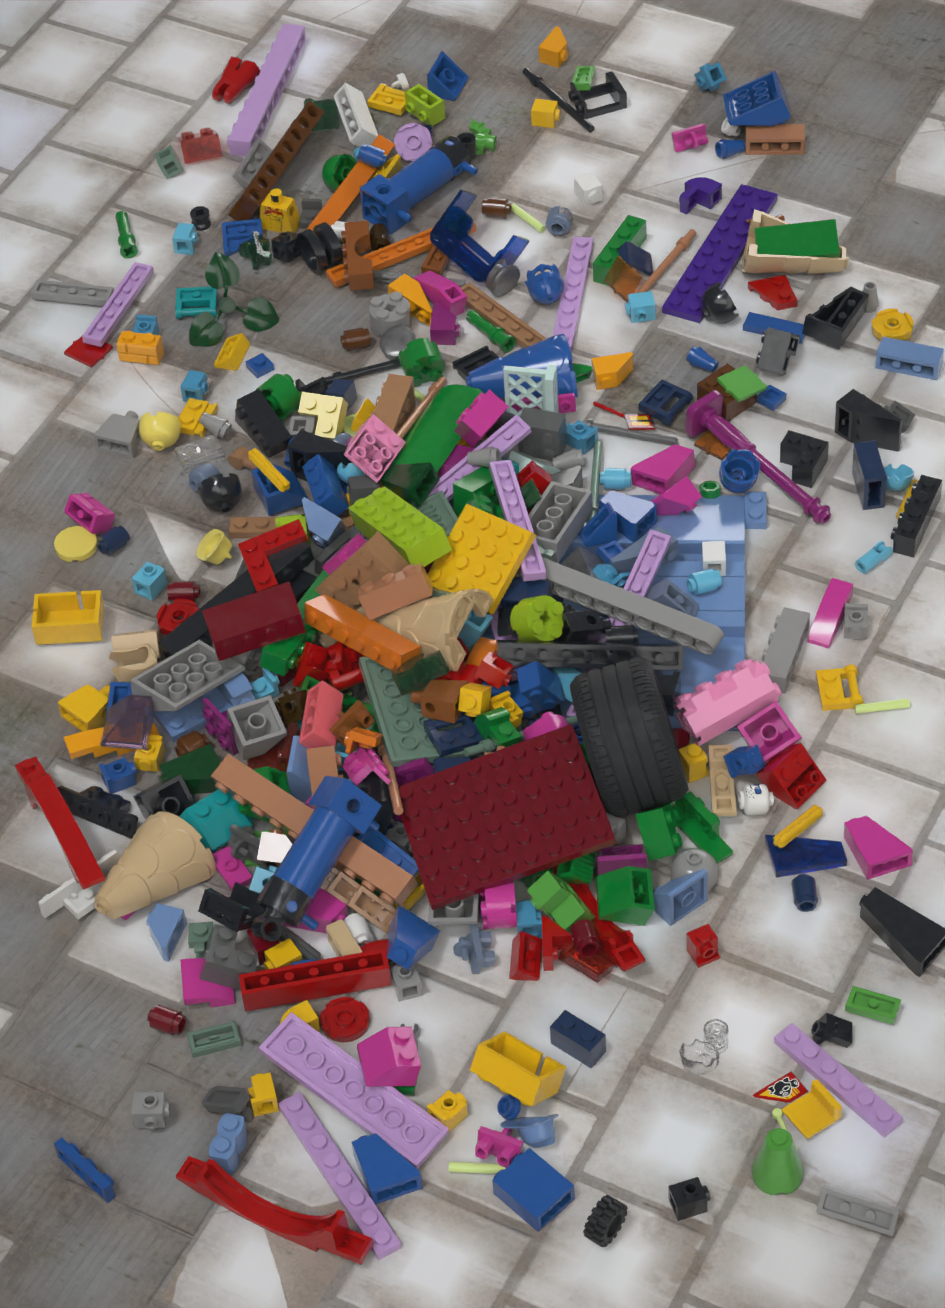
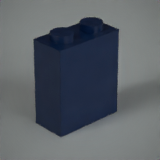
M876 441L854 443L852 475L862 509L884 508L886 474Z

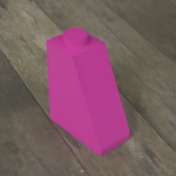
M674 444L631 467L632 485L659 494L693 470L695 467L694 450Z
M867 815L844 822V839L867 880L912 866L913 850L911 847Z
M320 888L306 913L318 922L317 929L311 930L302 922L297 927L285 922L283 925L327 934V925L341 919L344 921L348 916L347 905Z

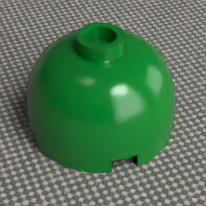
M340 154L326 160L322 170V178L328 189L333 192L338 189L357 164L354 157L349 154Z

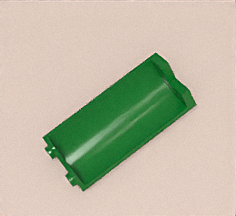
M459 384L447 385L438 390L403 439L406 443L390 465L431 462L437 473L461 439L454 431L458 426L455 422L482 391L478 388Z

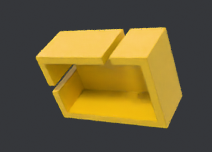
M101 590L81 591L84 609H80L77 591L34 594V612L31 627L36 645L102 641L105 607Z
M504 1031L492 1039L490 1038L478 1044L470 1071L477 1074L481 1080L494 1084L500 1091L516 1097L522 1104L533 1107L558 1093L566 1066L547 1056L545 1057L540 1075L537 1076L543 1053Z

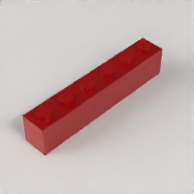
M385 948L239 974L245 1012L392 985Z

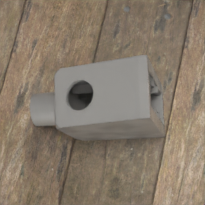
M128 411L125 416L112 414L94 434L97 450L133 458L141 439L137 413Z

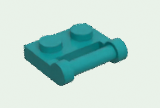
M211 286L177 288L176 319L197 316L202 312H209L213 317H216L217 289ZM210 306V307H203V308H184V309H183V307Z

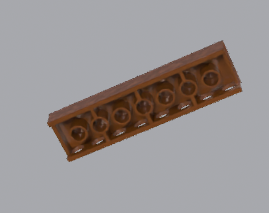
M310 101L306 103L228 214L236 221L249 220L321 118L325 112L324 110H321Z

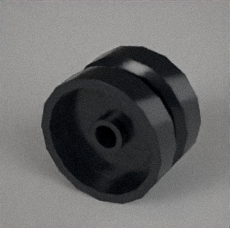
M323 222L314 226L313 231L307 229L298 233L297 243L300 246V253L306 265L313 273L325 270L327 265L331 267L342 262L343 252L336 233L328 223Z

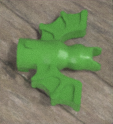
M472 119L469 127L470 132L476 133V155H484V148L494 152L497 145V136L490 135L492 133L491 129L486 128L484 122L480 123Z

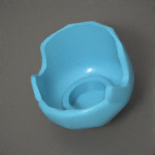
M343 463L338 464L337 476L346 484H348V477L366 475L354 463H348L347 466Z
M889 464L884 468L886 488L896 492L906 490L915 472L905 464H901L896 469L892 468V464Z

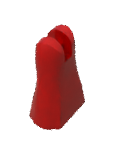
M231 56L219 81L213 88L212 98L216 101H221L224 98L225 103L231 104L244 89L255 81L256 76H259V67L255 62L244 60L242 63L240 58Z

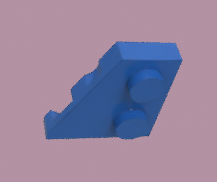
M261 219L223 222L224 255L230 256L256 243L255 233L259 235L258 241L262 240Z

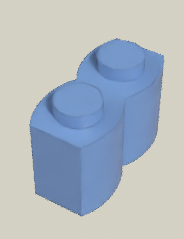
M225 1113L218 1123V1135L214 1137L209 1146V1156L211 1160L216 1161L231 1176L238 1167L239 1154L246 1146L247 1131L243 1116Z

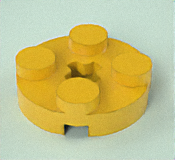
M889 308L881 310L872 319V333L880 342L882 337L903 341L909 340L913 331V319L907 312H904V314L899 313L898 309Z

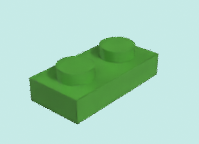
M852 986L845 1005V1011L894 1025L901 1006V999Z

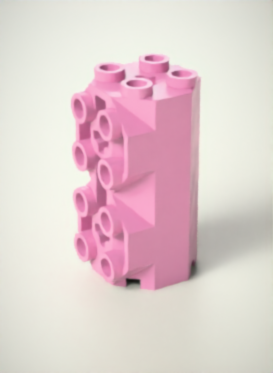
M751 658L748 660L744 659L734 665L735 670H725L714 676L716 679L714 683L705 681L694 687V693H684L675 698L676 704L673 705V708L680 711L676 713V717L682 728L690 734V737L693 736L696 739L692 743L700 746L752 717L775 701H779L778 696L782 695L781 690L775 682L772 683L768 676L770 675V670L764 662L760 664L757 660L752 661Z

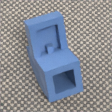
M242 672L217 686L232 707L256 700L251 691L253 688Z

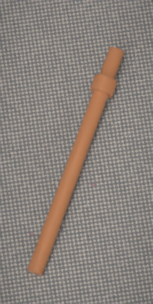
M690 229L684 237H681L676 242V247L636 293L647 292L678 255L690 246V241L697 234L694 229Z
M440 377L437 382L429 387L427 395L396 433L402 439L405 437L438 390L446 384L447 379L445 377Z
M381 741L377 745L379 755L382 756L385 767L390 772L388 777L392 782L388 785L393 811L396 815H401L403 813V806L394 767L390 764Z

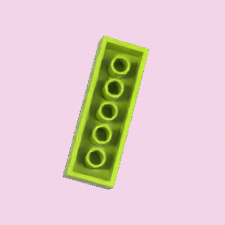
M385 486L374 490L369 496L355 501L352 506L348 507L357 530L369 539L379 531L409 565L422 563L423 567L452 551L445 531L440 525Z

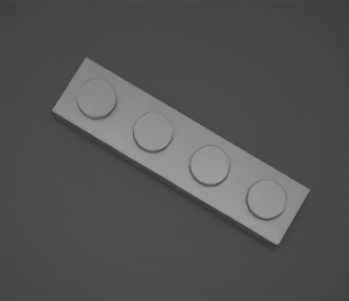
M37 280L31 295L32 299L104 306L113 294L114 288Z

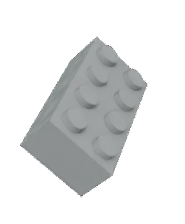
M551 481L542 494V499L536 503L529 513V519L534 534L537 535L536 541L543 544V549L555 551L553 558L548 560L559 563L592 513V491Z

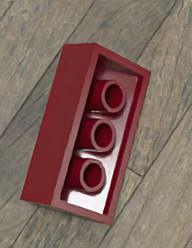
M289 582L202 610L213 648L219 661L306 632Z

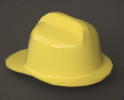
M213 529L201 540L196 556L203 561L219 565L226 558H233L229 554L232 549V542L224 535L223 531Z

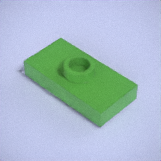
M595 66L576 67L572 82L578 91L591 90L596 73Z

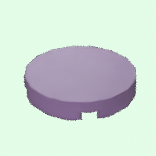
M417 123L405 124L399 128L394 138L395 151L402 159L413 162L423 155L433 144L428 129Z

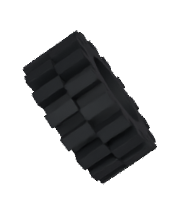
M610 1195L603 1196L601 1201L596 1203V1207H593L591 1210L592 1214L587 1218L588 1222L585 1223V1229L583 1230L584 1237L601 1247H607L613 1238L617 1236L618 1230H621V1224L625 1222L624 1217L627 1215V1205Z

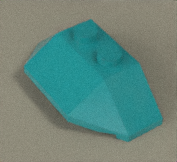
M219 790L185 809L180 815V818L188 822L202 836L200 842L205 849L210 848L212 853L228 843L231 836L230 826L236 824L243 828L248 825L252 828L254 817L239 813L238 804L232 798L234 795L229 792L224 794Z

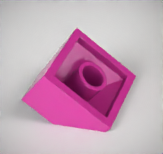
M685 476L660 493L651 502L657 503V515H678L684 510L686 513L693 510L697 506L695 502L702 496L690 479Z

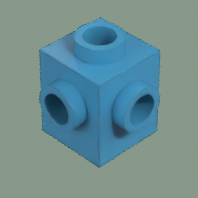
M719 62L713 65L707 63L699 67L700 71L694 74L696 83L702 91L709 88L711 92L720 87L719 83L727 80Z

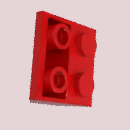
M802 743L793 744L779 753L765 765L766 767L756 773L762 784L767 786L768 791L773 792V796L794 809H799L827 780Z

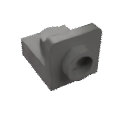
M302 199L300 229H307L321 211V199Z
M895 400L889 407L887 405L884 406L885 409L902 419V432H905L914 419L915 414Z

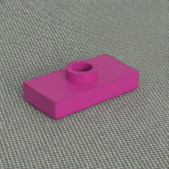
M228 846L212 855L217 872L232 891L235 882L247 886L251 884L253 876L240 859H235L231 856L232 848Z

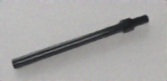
M524 68L523 74L530 79L532 85L539 87L553 101H558V105L588 132L594 131L595 127L543 82L541 76L534 74L529 68Z
M398 359L344 373H341V371L332 373V376L324 378L328 385H330L335 379L350 380L400 367L401 365Z

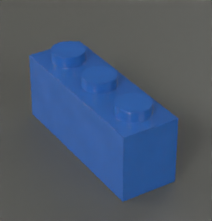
M320 454L308 460L302 467L314 502L332 514L340 515L349 505L335 466Z

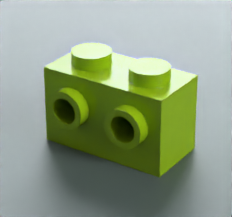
M420 84L405 91V108L408 113L414 115L430 127L445 119L443 99Z

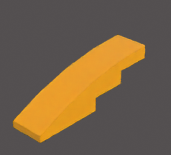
M131 723L129 725H113L86 730L63 738L71 759L92 752L95 758L114 751L117 752L118 756L136 751L140 741V733L160 735L155 723Z

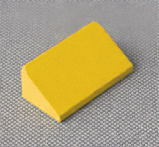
M243 333L226 338L213 365L215 368L233 371L239 369L250 346V342Z
M368 398L365 399L354 417L350 428L351 431L356 432L371 417V412L375 411L376 406Z

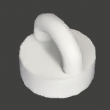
M400 73L396 75L398 81L392 83L391 88H401L402 91L409 90L410 87L405 74Z
M728 118L724 120L721 126L722 133L727 136L733 135L737 137L740 135V126L730 125Z

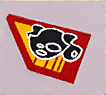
M789 1072L752 1096L754 1098L791 1103L809 1091L792 1072Z

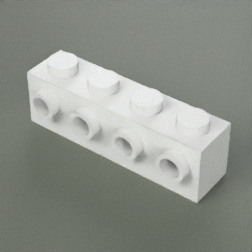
M344 83L334 94V99L349 140L356 148H361L362 144L371 145L378 136L363 93Z

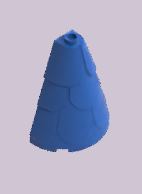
M565 334L551 336L531 346L514 351L503 358L498 357L470 371L469 376L465 377L466 386L478 388L484 394L490 389L497 397L505 398L504 366L547 370L548 365H557L558 395L574 393L575 397H578L571 351ZM509 374L515 381L520 379L517 374ZM530 377L536 383L542 380V377ZM525 381L520 384L526 390L532 387ZM516 388L511 390L516 396L521 394ZM537 390L531 393L536 398L542 396Z

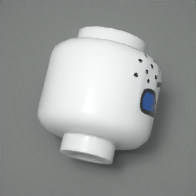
M747 784L742 788V791L738 792L739 809H743L746 815H764L768 812L769 806L774 804L773 792H769L765 784Z

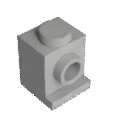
M291 416L287 430L292 438L300 430L315 434L317 418L315 416Z
M845 603L844 638L867 639L868 604Z
M397 963L390 967L392 981L399 1002L423 996L421 979L415 964L408 970Z

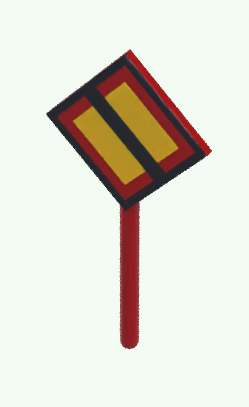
M596 401L593 402L594 406L624 418L629 430L655 429L651 415L623 414Z

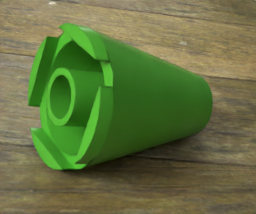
M781 1128L768 1132L752 1164L753 1181L766 1194L777 1196V1193L790 1194L797 1190L803 1181L804 1167L792 1136L788 1131Z

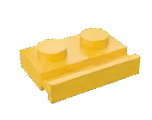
M189 398L178 417V422H181L180 433L193 436L198 434L203 438L207 429L199 423V420L204 412L215 415L218 411V404L214 403L212 405L208 401Z

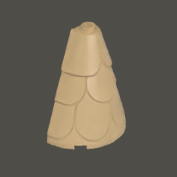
M753 211L742 258L741 272L786 274L806 272V274L841 272L843 268H847L849 257H846L847 248L839 245L840 257L833 258L757 254L758 245H756L754 228L791 223L782 221L763 211Z
M482 589L461 590L414 602L374 618V621L420 645V658L429 660L449 671H458L466 652L457 640V637L471 609L477 617H485L494 599Z
M163 811L157 812L154 815L151 814L139 826L128 847H125L117 864L110 869L95 897V909L114 920L150 906L152 902L210 879L217 873L215 860L210 848H204L200 842L202 836L179 816Z

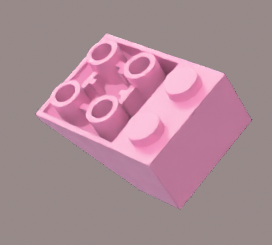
M373 414L359 427L351 438L344 456L374 482L378 483L406 442Z

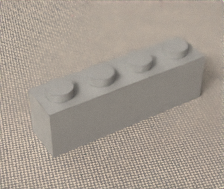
M786 607L783 608L781 616L777 615L774 624L775 632H770L768 639L769 647L764 648L762 661L770 670L769 678L772 683L775 682L778 685L781 693L784 694L810 628V613Z

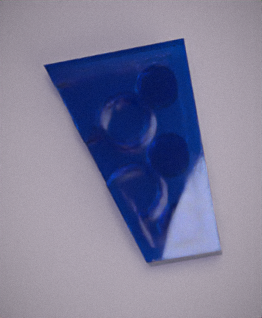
M765 834V842L776 878L847 866V858L841 841L796 837L783 848H779L773 844V837L775 835Z

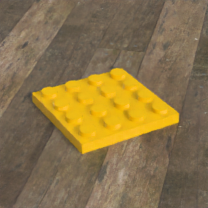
M466 504L447 538L452 551L435 560L427 575L435 589L452 593L468 589H482L494 599L487 612L493 615L537 535Z

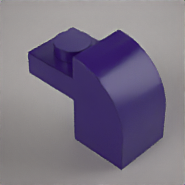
M705 177L692 178L686 181L685 192L679 197L680 212L687 215L697 204L712 209L722 199V183Z

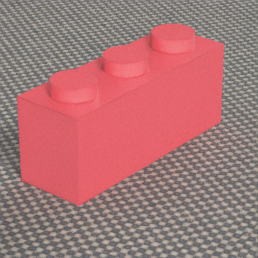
M323 680L307 692L299 743L308 749L332 745L335 748L337 744L336 737L329 729L339 720L337 714L342 711L344 694Z

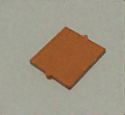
M617 256L604 282L614 290L615 294H618L628 303V294H634L642 276L620 256Z
M709 430L694 442L695 447L721 461L731 451Z

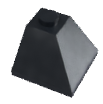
M181 774L152 785L133 796L145 819L151 814L154 815L160 811L169 812L180 817L185 809L195 804Z

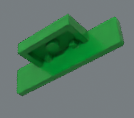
M689 791L682 799L675 801L676 806H679L682 813L681 824L678 825V828L697 848L708 852L715 859L716 864L733 855V850L719 836L720 820L718 816L713 812L711 813L705 807L701 798H697Z

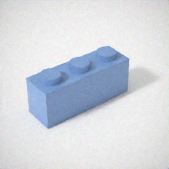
M882 337L876 352L875 368L937 381L943 365L944 348Z

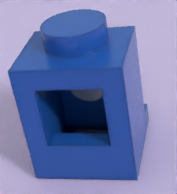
M758 745L738 747L723 756L731 778L738 775L754 774L766 767Z
M125 757L106 765L103 763L98 764L101 778L110 794L136 785L134 775L137 774L134 763L132 761L128 763Z

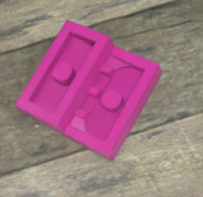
M204 958L180 959L185 1005L210 1002V1007L235 1004L233 988L200 979Z

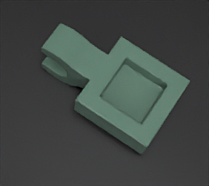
M213 922L189 923L188 944L189 948H194L196 958H204Z

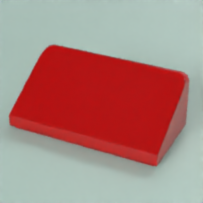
M520 931L513 938L509 979L523 981L539 980L542 950L541 938Z

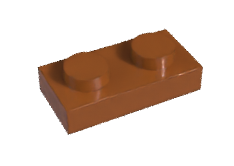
M436 241L421 266L422 273L430 270L442 275L455 252L454 245Z

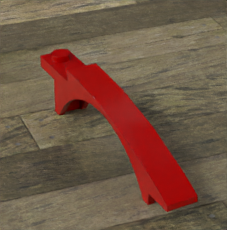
M37 757L25 759L15 764L16 772L25 786L32 809L39 806L61 846L75 881L80 884L83 890L105 881V877L70 809L51 776L45 772Z
M558 865L552 867L553 874L557 875ZM569 883L595 916L591 921L595 925L600 946L623 972L644 963L645 958L634 943L632 932L619 928L612 921L599 919L597 901L587 884Z
M188 1156L176 1174L177 1180L236 1215L315 1252L320 1248L362 1265L374 1244L373 1238L349 1229L344 1211L337 1209L328 1215L314 1216L282 1208L248 1190L214 1160L208 1159L207 1162Z

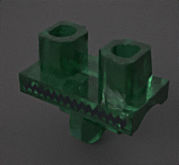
M253 231V241H244L238 247V251L242 257H251L253 270H259L260 264L270 265L272 252H268L270 247L269 239L260 238L259 232Z

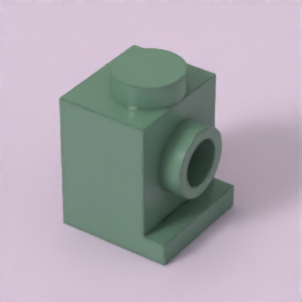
M172 145L155 153L158 166L166 179L184 171Z

